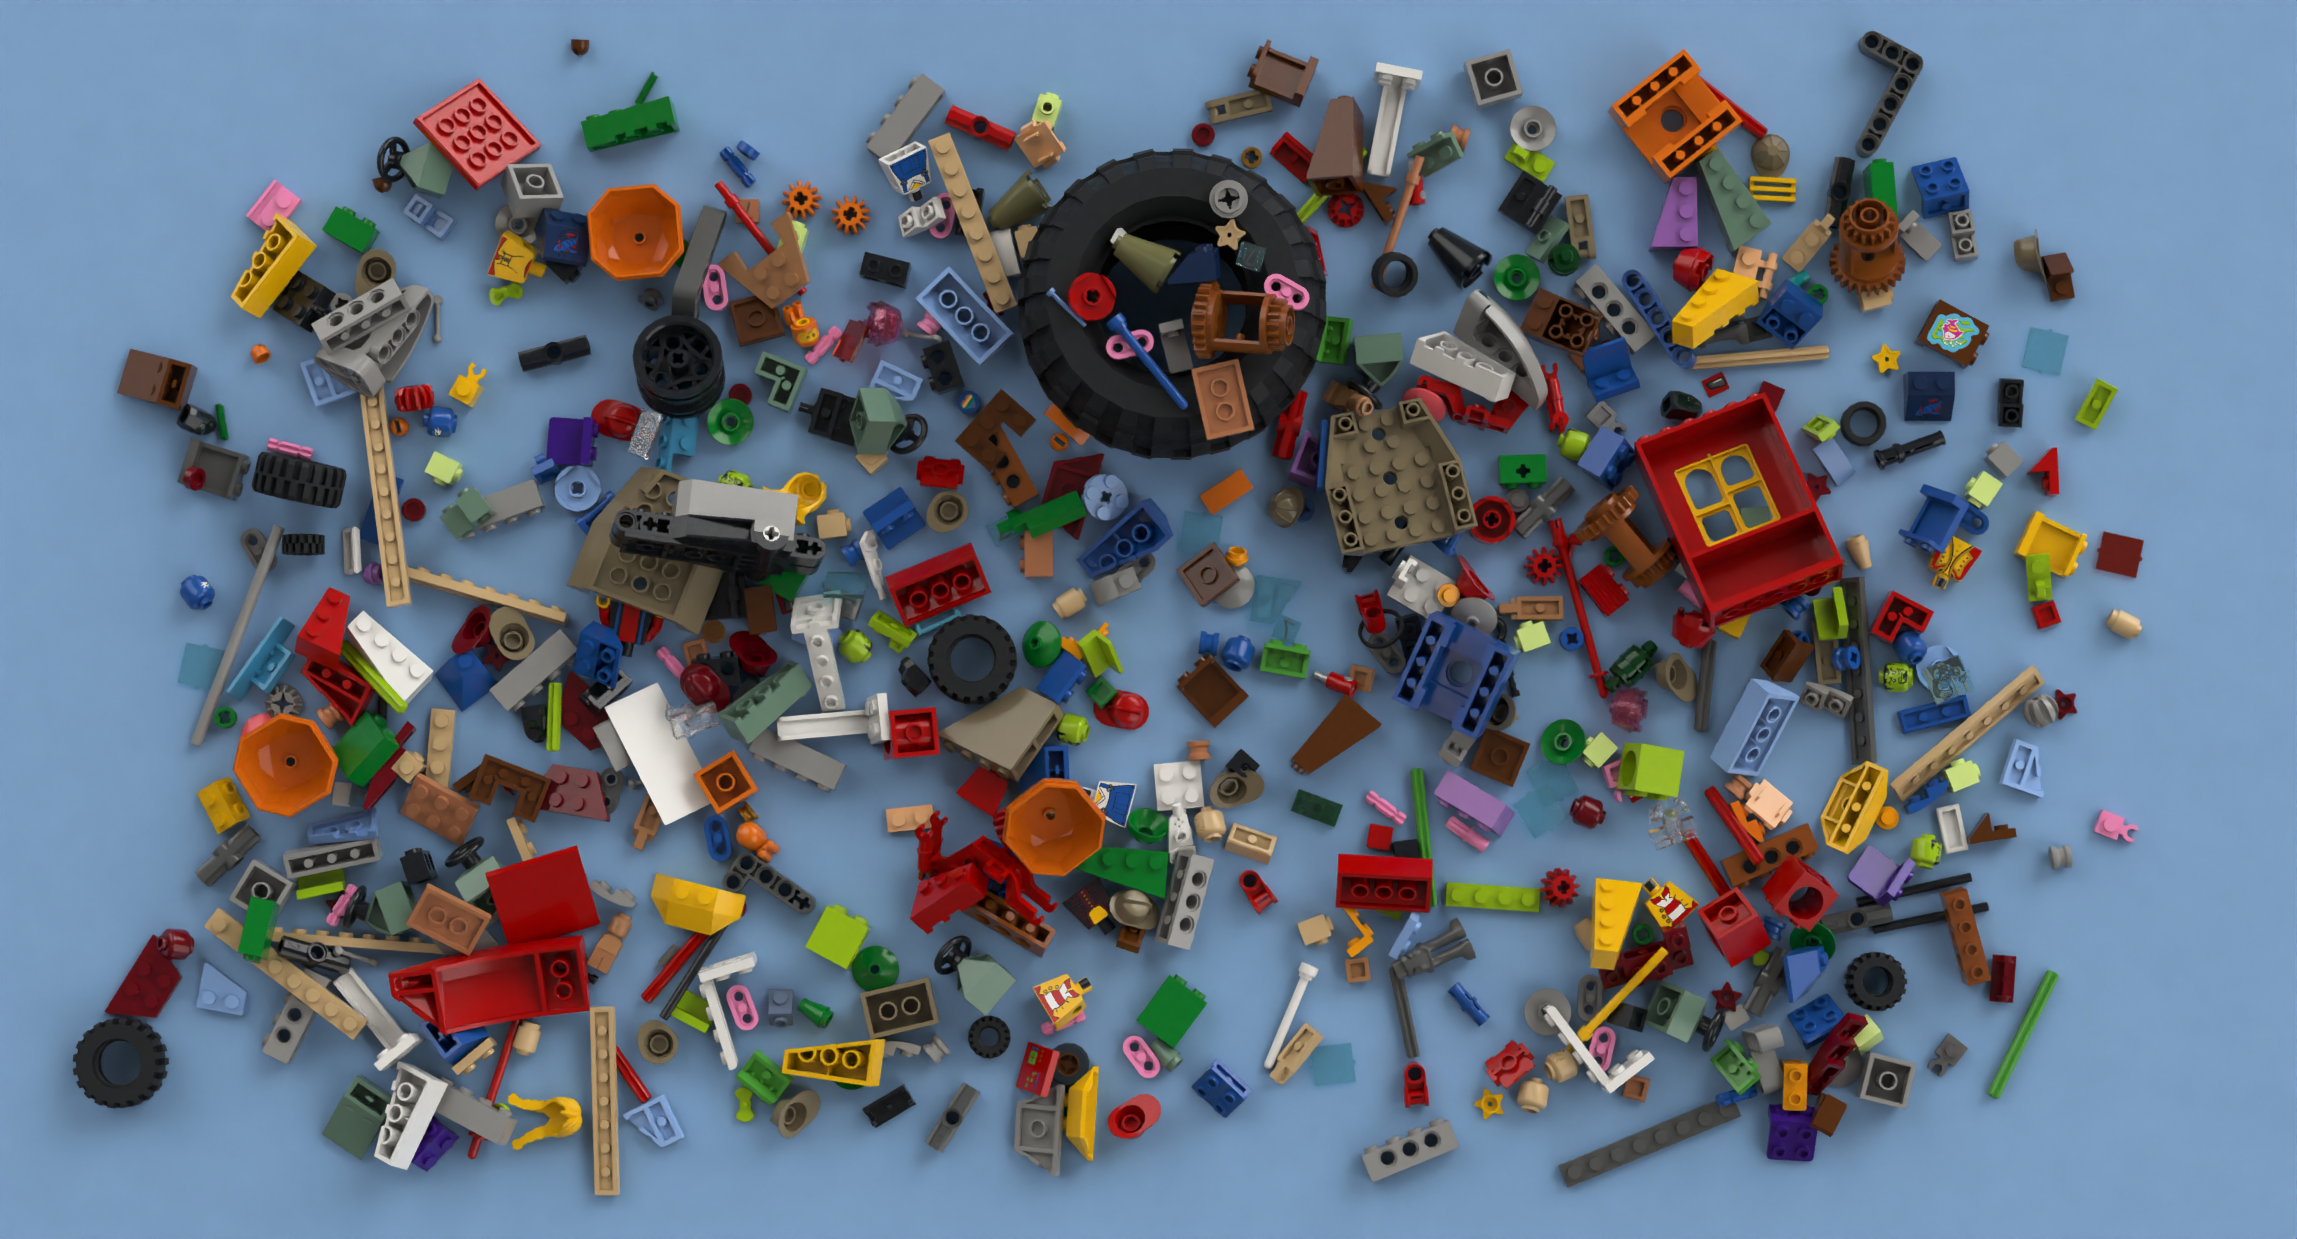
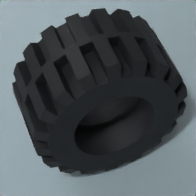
M1881 952L1864 953L1852 960L1853 963L1847 967L1848 972L1844 976V979H1846V984L1844 985L1845 989L1848 990L1847 995L1853 999V1003L1866 1010L1884 1011L1894 1007L1895 1003L1901 1001L1902 994L1906 992L1904 988L1905 984H1907V979L1904 976L1906 974L1905 969L1901 968L1902 964L1899 961H1896L1893 956ZM1874 967L1883 969L1888 977L1886 990L1876 996L1869 994L1863 985L1865 973Z

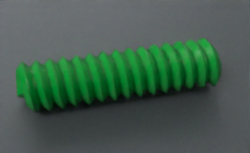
M651 72L649 78H647L648 80H646L647 82H645L641 92H639L640 94H638L639 96L635 100L636 104H643L651 88H653L652 86H654L653 84H655L658 78L654 72Z
M219 403L215 405L220 439L228 440L224 406Z

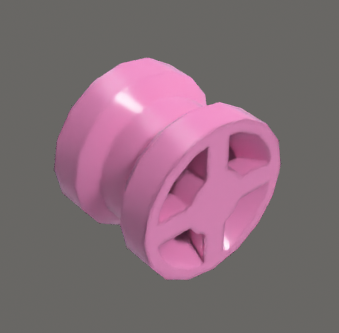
M928 311L924 313V319L916 324L920 330L931 336L937 335L939 328H943Z

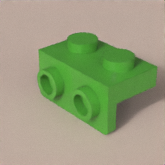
M1326 315V325L1316 359L1317 362L1346 366L1353 326L1352 319L1329 317Z
M1270 639L1269 643H1264L1259 671L1306 679L1311 650H1306L1307 645L1293 643L1292 647L1284 646V641Z
M1726 1038L1724 1041L1727 1045L1712 1057L1710 1061L1741 1096L1761 1078V1075L1756 1071L1760 1067L1751 1057L1748 1059L1744 1057L1743 1053L1745 1050L1737 1041L1732 1043Z
M758 1049L735 1076L743 1087L750 1089L762 1102L773 1106L794 1079L790 1074L781 1073L782 1068Z

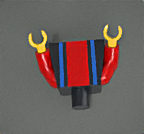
M597 594L596 604L599 607L600 622L616 632L623 646L622 656L632 657L634 644L644 646L646 642H651L662 630L663 618L623 603L612 601L610 603V598L604 600Z

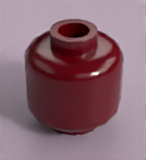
M1583 795L1579 799H1574L1569 815L1572 816L1573 823L1593 829L1597 824L1601 825L1603 823L1606 811H1603V804L1600 800Z
M166 929L158 937L157 949L160 950L161 955L165 959L183 960L193 952L194 939L186 930Z

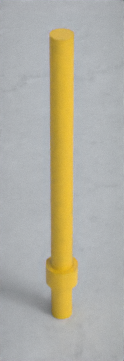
M1663 947L1647 961L1586 1026L1583 1025L1577 1031V1037L1582 1043L1584 1041L1587 1042L1594 1035V1030L1665 958L1668 952ZM1568 1044V1045L1566 1046V1048H1567L1571 1053H1573L1574 1050H1573L1572 1047Z

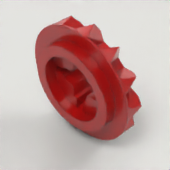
M1356 193L1334 195L1330 198L1327 206L1328 216L1339 227H1353L1363 217V201ZM1341 200L1347 206L1354 204L1350 209L1351 218L1345 212L1337 214L1342 209Z

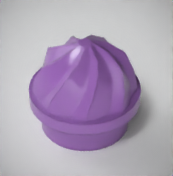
M372 562L365 566L362 574L365 582L374 586L384 582L381 564Z

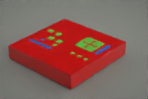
M1028 1042L1015 1087L1047 1097L1060 1052Z

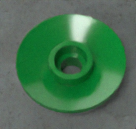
M1513 254L1503 258L1498 263L1493 279L1497 291L1503 297L1513 301H1520L1529 298L1537 290L1540 282V273L1535 262L1529 257ZM1518 275L1520 277V282H1513L1512 276Z
M732 398L717 402L711 408L707 417V426L710 434L715 440L725 445H736L746 440L751 434L754 425V418L750 408L742 401ZM728 417H732L734 420L730 426L725 423Z
M1039 621L1032 624L1025 632L1022 641V651L1025 659L1032 666L1039 668L1047 667L1059 656L1062 642L1056 626L1050 622Z
M1560 719L1551 723L1541 737V750L1544 756L1550 762L1557 765L1573 763L1582 755L1586 746L1584 730L1578 723L1569 719ZM1569 741V745L1563 748V743Z
M1817 922L1810 932L1804 927H1801V929L1795 927L1791 932L1790 946L1792 950L1796 947L1824 945V952H1827L1828 959H1831L1834 955L1836 940L1833 933L1826 926Z
M870 946L857 954L852 965L854 980L862 989L872 991L892 986L898 978L899 964L895 955L887 948ZM873 965L879 966L880 970L877 974L871 972Z

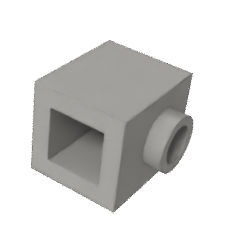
M2005 441L1999 445L1996 442L1985 451L1988 455L1983 459L2002 479L2007 478L2024 462Z

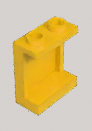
M2035 511L2031 514L2013 555L2025 560L2027 554L2049 552L2051 573L2063 579L2068 577L2069 574L2073 575L2078 566V563L2075 561L2078 555H2082L2087 547L2088 542L2085 541L2087 535L2077 533L2044 517L2045 514Z

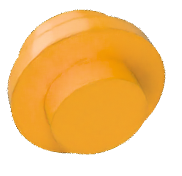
M1238 546L1230 547L1225 554V558L1231 565L1241 566L1248 562L1247 550Z
M1447 583L1439 587L1437 600L1441 605L1452 607L1459 601L1460 592L1455 585Z
M1884 806L1881 808L1875 821L1880 828L1889 830L1898 824L1899 815L1893 807Z

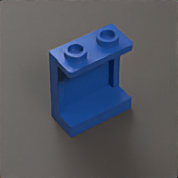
M1923 484L1920 493L1927 497L1909 532L1900 529L1898 533L1905 538L1904 542L1914 548L1919 545L1921 549L1932 554L1933 551L1943 554L1969 504L1953 493Z

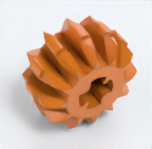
M801 180L797 181V188L789 184L791 193L783 191V195L789 198L782 200L783 205H789L785 211L793 212L792 217L794 219H797L799 213H801L802 219L806 220L807 212H809L810 216L814 217L815 213L812 208L820 209V205L815 202L822 199L820 195H815L818 188L813 187L810 189L811 183L809 181L805 183L804 187H802ZM803 195L805 199H808L807 201H804V205H800L799 202L796 201V199L799 200V196Z
M844 196L845 204L836 201V205L840 209L831 210L832 214L838 215L831 219L832 223H839L836 227L838 231L845 227V235H849L850 229H853L854 235H858V226L862 230L866 229L862 221L870 222V218L864 216L870 213V209L863 208L866 204L864 200L857 204V196H853L851 202H849L847 196ZM851 211H854V214L857 216L852 217L851 221H849L845 214H850Z

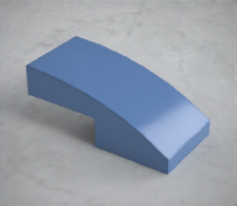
M417 194L413 196L403 211L405 215L443 241L457 223Z
M1833 438L1820 442L1811 449L1823 465L1824 471L1836 486H1839L1855 473L1851 463Z

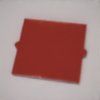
M850 319L832 356L839 358L842 362L848 361L853 363L871 326L864 324L861 320L857 322Z
M2104 531L2100 548L2097 549L2099 554L2095 569L2136 578L2139 562L2142 561L2141 552L2144 540Z

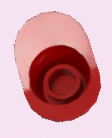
M612 399L600 401L591 413V418H594L596 424H599V433L622 441H632L639 438L646 428L644 413L638 407Z
M1459 555L1458 558L1463 570L1458 576L1455 586L1459 589L1460 598L1477 597L1483 600L1487 598L1495 600L1494 595L1481 582L1467 560Z
M1116 690L1119 694L1103 709L1094 702L1093 712L1096 718L1107 726L1135 730L1140 728L1149 716V707L1146 700L1135 693Z
M1139 1094L1110 1113L1107 1123L1110 1132L1119 1138H1139L1144 1134L1145 1130L1158 1121L1161 1115L1160 1103L1154 1096L1149 1094Z

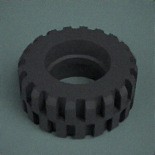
M261 452L258 455L252 488L255 492L277 498L327 508H338L341 505L347 474L343 468L280 454Z
M967 614L966 616L955 617L948 623L946 622L935 633L928 648L927 664L935 685L946 696L964 704H982L997 698L998 695L1008 688V685L1015 676L1017 653L1009 633L998 622L986 616ZM963 639H982L993 650L994 666L991 672L979 681L963 680L954 673L951 667L950 657L952 650Z
M115 1018L99 1022L93 1026V1029L87 1030L83 1034L84 1039L78 1041L76 1046L78 1052L73 1054V1062H76L73 1074L78 1076L79 1081L76 1082L78 1087L85 1090L84 1095L89 1099L93 1098L95 1100L94 1103L100 1106L106 1105L107 1108L114 1109L136 1106L153 1097V1093L158 1091L163 1085L161 1081L166 1078L168 1071H165V1066L169 1065V1058H165L167 1048L160 1041L162 1037L158 1032L154 1033L152 1031L153 1027L143 1024L137 1019ZM115 1041L131 1043L140 1055V1072L134 1081L126 1085L111 1083L104 1076L101 1068L103 1051L109 1044Z

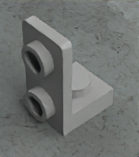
M1912 210L1899 223L1898 236L1924 261H1928L1942 244L1916 220L1919 215Z
M1182 318L1158 324L1170 373L1174 374L1192 369L1193 363L1184 333Z

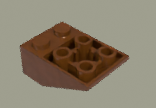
M1539 287L1520 329L1526 337L1584 357L1603 315Z
M130 349L117 393L182 411L188 402L198 368L178 360Z

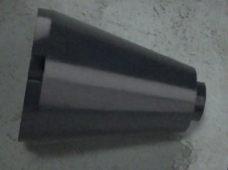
M1444 227L1440 229L1435 228L1428 236L1429 247L1456 286L1461 290L1462 287L1467 288L1482 275V266L1485 264L1488 267L1491 262L1492 255L1488 251Z

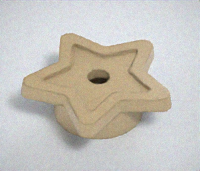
M1231 219L1226 226H1216L1215 228L1220 235L1217 243L1218 247L1229 245L1232 249L1237 250L1238 241L1246 234L1245 231L1236 227L1234 219Z

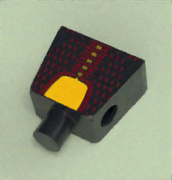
M1099 877L1062 903L1088 930L1098 925L1103 934L1107 935L1116 928L1108 917L1111 914L1109 908L1110 898Z

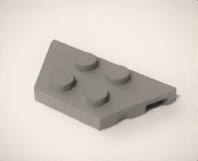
M1062 1084L1051 1088L1047 1097L1036 1094L1029 1099L1018 1102L1016 1109L1014 1151L1028 1157L1031 1162L1043 1167L1052 1176H1059L1065 1096V1085Z

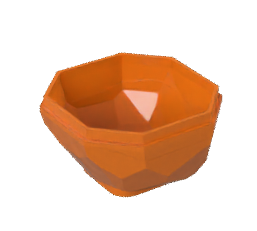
M655 184L608 188L587 213L591 261L616 281L664 277L684 253L680 204ZM639 234L644 236L641 242L636 241V236Z
M280 713L240 737L233 772L257 810L291 818L331 793L339 759L315 721ZM288 757L294 758V765L288 764Z
M1043 778L1006 807L1002 840L1031 873L1065 876L1102 848L1106 815L1077 781L1063 778ZM1048 812H1054L1052 816H1046Z

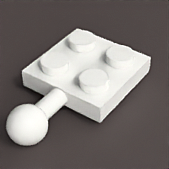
M1200 760L1154 764L1158 812L1171 811L1172 805L1181 803V811L1186 813V809L1204 807ZM1180 833L1178 839L1182 838L1184 833Z

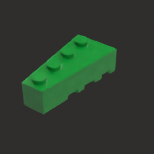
M669 96L633 105L625 109L612 110L602 116L598 114L586 117V120L581 121L589 152L680 131L675 107Z
M1102 847L1074 868L1165 899L1168 852Z

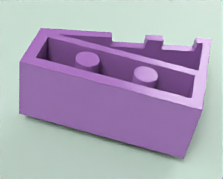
M1673 177L1648 251H1682L1684 248L1698 247L1697 177Z
M1447 770L1433 793L1439 798L1437 803L1447 809L1450 807L1458 810L1456 814L1467 821L1471 818L1477 822L1476 826L1487 833L1490 830L1500 837L1515 815V812L1508 805Z

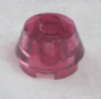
M881 300L879 302H870L867 309L871 311L868 319H864L863 325L864 338H869L867 344H874L875 347L896 342L903 328L900 310Z
M1639 687L1618 690L1614 700L1612 699L1609 712L1612 713V723L1629 733L1632 731L1640 733L1643 729L1639 725L1640 721L1646 718L1648 699H1644V697L1647 696L1648 692L1639 690Z

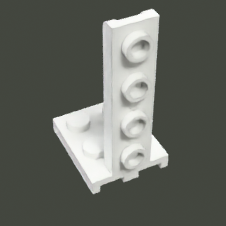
M1377 62L1373 82L1383 85V91L1367 174L1390 177L1406 90L1419 89L1423 71Z
M1410 555L1406 562L1402 560L1393 574L1392 578L1395 579V582L1387 596L1427 619L1429 614L1435 611L1442 612L1445 607L1437 600L1439 587L1447 583L1455 585L1456 581Z
M840 592L794 598L790 624L792 634L804 633L822 712L845 709V699L829 634V629L839 627L842 604Z
M879 693L866 698L865 710L778 717L776 719L778 741L868 734L871 745L891 740L887 694Z
M755 951L701 967L700 973H698L700 982H702L699 985L702 998H707L709 1007H706L708 1018L710 1021L714 1020L716 1026L713 1034L716 1043L721 1042L723 1049L720 1052L721 1060L724 1066L728 1065L729 1070L737 1067L738 1058L713 979L716 978V982L730 978L729 975L737 971L739 975L753 971L752 968L757 963Z
M352 967L347 970L346 974L341 975L333 982L353 1009L369 1021L366 1025L386 1048L376 1056L378 1061L374 1065L379 1071L392 1068L396 1062L409 1054L418 1044L426 1040L420 1032L405 1033Z
M1550 1005L1543 1008V1011L1546 1013L1543 1016L1546 1022L1551 1027L1556 1026L1560 1032L1557 1035L1565 1046L1569 1044L1574 1050L1572 1056L1579 1065L1584 1063L1588 1069L1586 1072L1587 1076L1594 1084L1598 1082L1603 1091L1612 1093L1655 1059L1649 1051L1643 1049L1638 1051V1049H1635L1626 1056L1628 1059L1621 1065L1617 1063L1607 1071L1609 1073L1607 1076L1558 1010Z

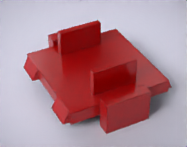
M925 456L924 461L918 460L916 480H920V486L957 490L958 484L963 485L965 465H961L960 459L951 458V460Z
M1510 1041L1504 1050L1485 1062V1065L1488 1067V1070L1485 1072L1497 1087L1502 1084L1507 1090L1535 1067V1064L1531 1061L1534 1059V1056L1522 1042L1517 1045L1515 1041Z

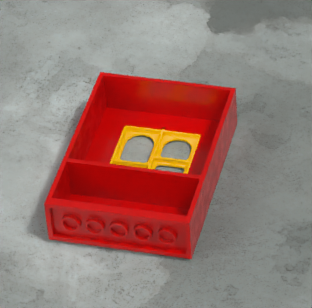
M1765 392L1751 394L1746 400L1738 403L1736 401L1730 402L1724 408L1717 411L1709 410L1702 417L1686 419L1676 427H1665L1655 435H1645L1640 437L1637 442H1634V460L1710 630L1842 579L1843 560ZM1730 456H1741L1749 463L1753 477L1731 486L1727 485L1721 472V465ZM1698 469L1705 470L1712 475L1722 496L1720 502L1703 509L1695 508L1685 485L1688 474ZM1753 487H1759L1773 518L1770 521L1748 528L1744 524L1733 496ZM1728 511L1737 532L1716 542L1710 541L1702 520L1716 513Z

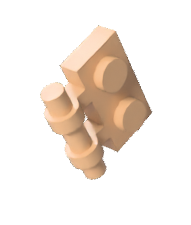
M1740 246L1732 273L1756 279L1758 268L1765 269L1762 281L1758 280V289H1760L1759 298L1767 300L1768 293L1772 291L1773 287L1771 281L1774 271L1777 270L1778 264L1776 260L1778 254L1769 252L1767 261L1760 260L1762 250Z

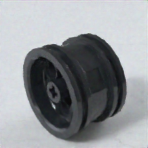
M666 316L655 320L638 336L633 350V364L639 392L642 399L652 410L668 418L688 419L705 413L720 399L726 379L722 349L717 335L707 324L691 316ZM672 346H679L676 349H670ZM695 348L701 350L702 352L699 353L698 351L695 350ZM653 359H657V362H656L655 365H654V364H651V361H652ZM699 370L707 371L705 375L696 374ZM660 380L668 381V383L663 386L657 384Z

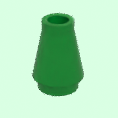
M806 998L800 1002L797 1009L818 1028L820 1026L826 1028L834 1015L830 1007Z

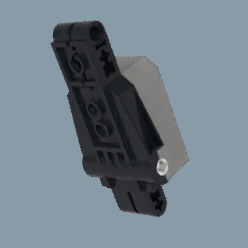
M696 479L679 481L673 497L671 516L666 512L648 513L640 508L621 510L616 514L609 534L611 543L619 547V552L682 561L744 574L748 579L755 582L765 581L772 575L782 576L783 572L812 575L819 569L826 553V545L821 539L810 537L806 533L794 534L798 495Z

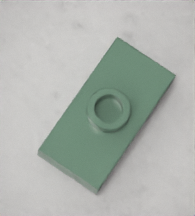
M1551 215L1525 253L1544 264L1549 252L1554 246H1557L1570 228V225Z

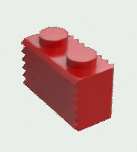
M1600 563L1577 582L1604 617L1607 618L1630 600L1627 597L1630 593L1622 583L1618 585L1612 578L1615 576L1612 569L1607 564L1603 566Z

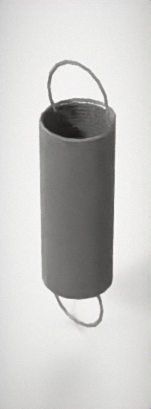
M672 944L660 958L658 963L661 967L664 968L680 950L678 946Z

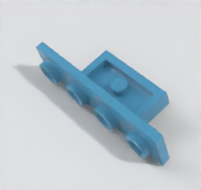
M662 415L663 428L658 440L660 450L655 468L671 472L673 454L694 457L700 415L688 419H673Z
M281 616L277 619L236 678L231 682L226 690L228 695L242 701L253 684H256L263 691L270 694L296 657L294 653L282 645L294 629L295 625Z

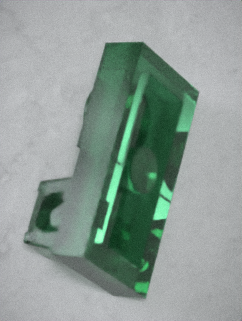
M1298 789L1291 811L1335 827L1343 805Z

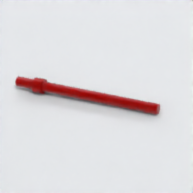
M722 180L715 184V188L725 199L724 203L729 209H733L768 255L774 252L775 248L740 205V200L736 194H732ZM803 287L797 293L801 296L807 292V289Z

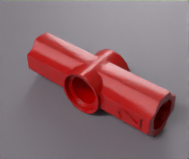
M954 105L950 108L944 123L973 136L976 140L985 141L1008 152L1016 136V132ZM979 123H983L987 126V129L984 133L979 134L974 131V127Z
M1300 390L1294 402L1280 415L1272 456L1291 461L1296 439L1299 437L1304 418L1302 415L1308 392Z

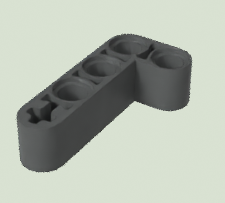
M752 853L740 854L722 880V885L726 891L737 893L751 879L801 914L811 913L816 907V900L809 892ZM746 856L753 859V866L749 870H745L741 865L742 859ZM764 870L771 871L773 875L769 883L762 882L760 878ZM733 875L737 876L740 880V885L736 889H732L728 885V879ZM784 883H788L792 888L791 894L787 897L782 896L779 891L780 886ZM797 890L800 891V894L797 895L801 899L809 898V908L804 907L801 909V903L795 899L793 903L790 902L795 897Z

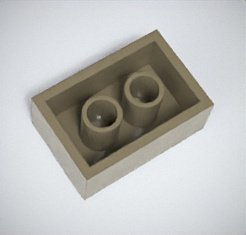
M930 977L860 993L870 1040L940 1023Z

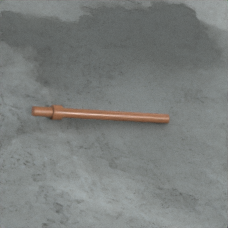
M1416 155L1411 171L1406 175L1405 181L1407 183L1382 255L1394 250L1415 185L1419 184L1421 178L1419 173L1425 159L1424 157ZM1386 267L1385 270H1384L1383 279H1384V276H1385L1387 267Z

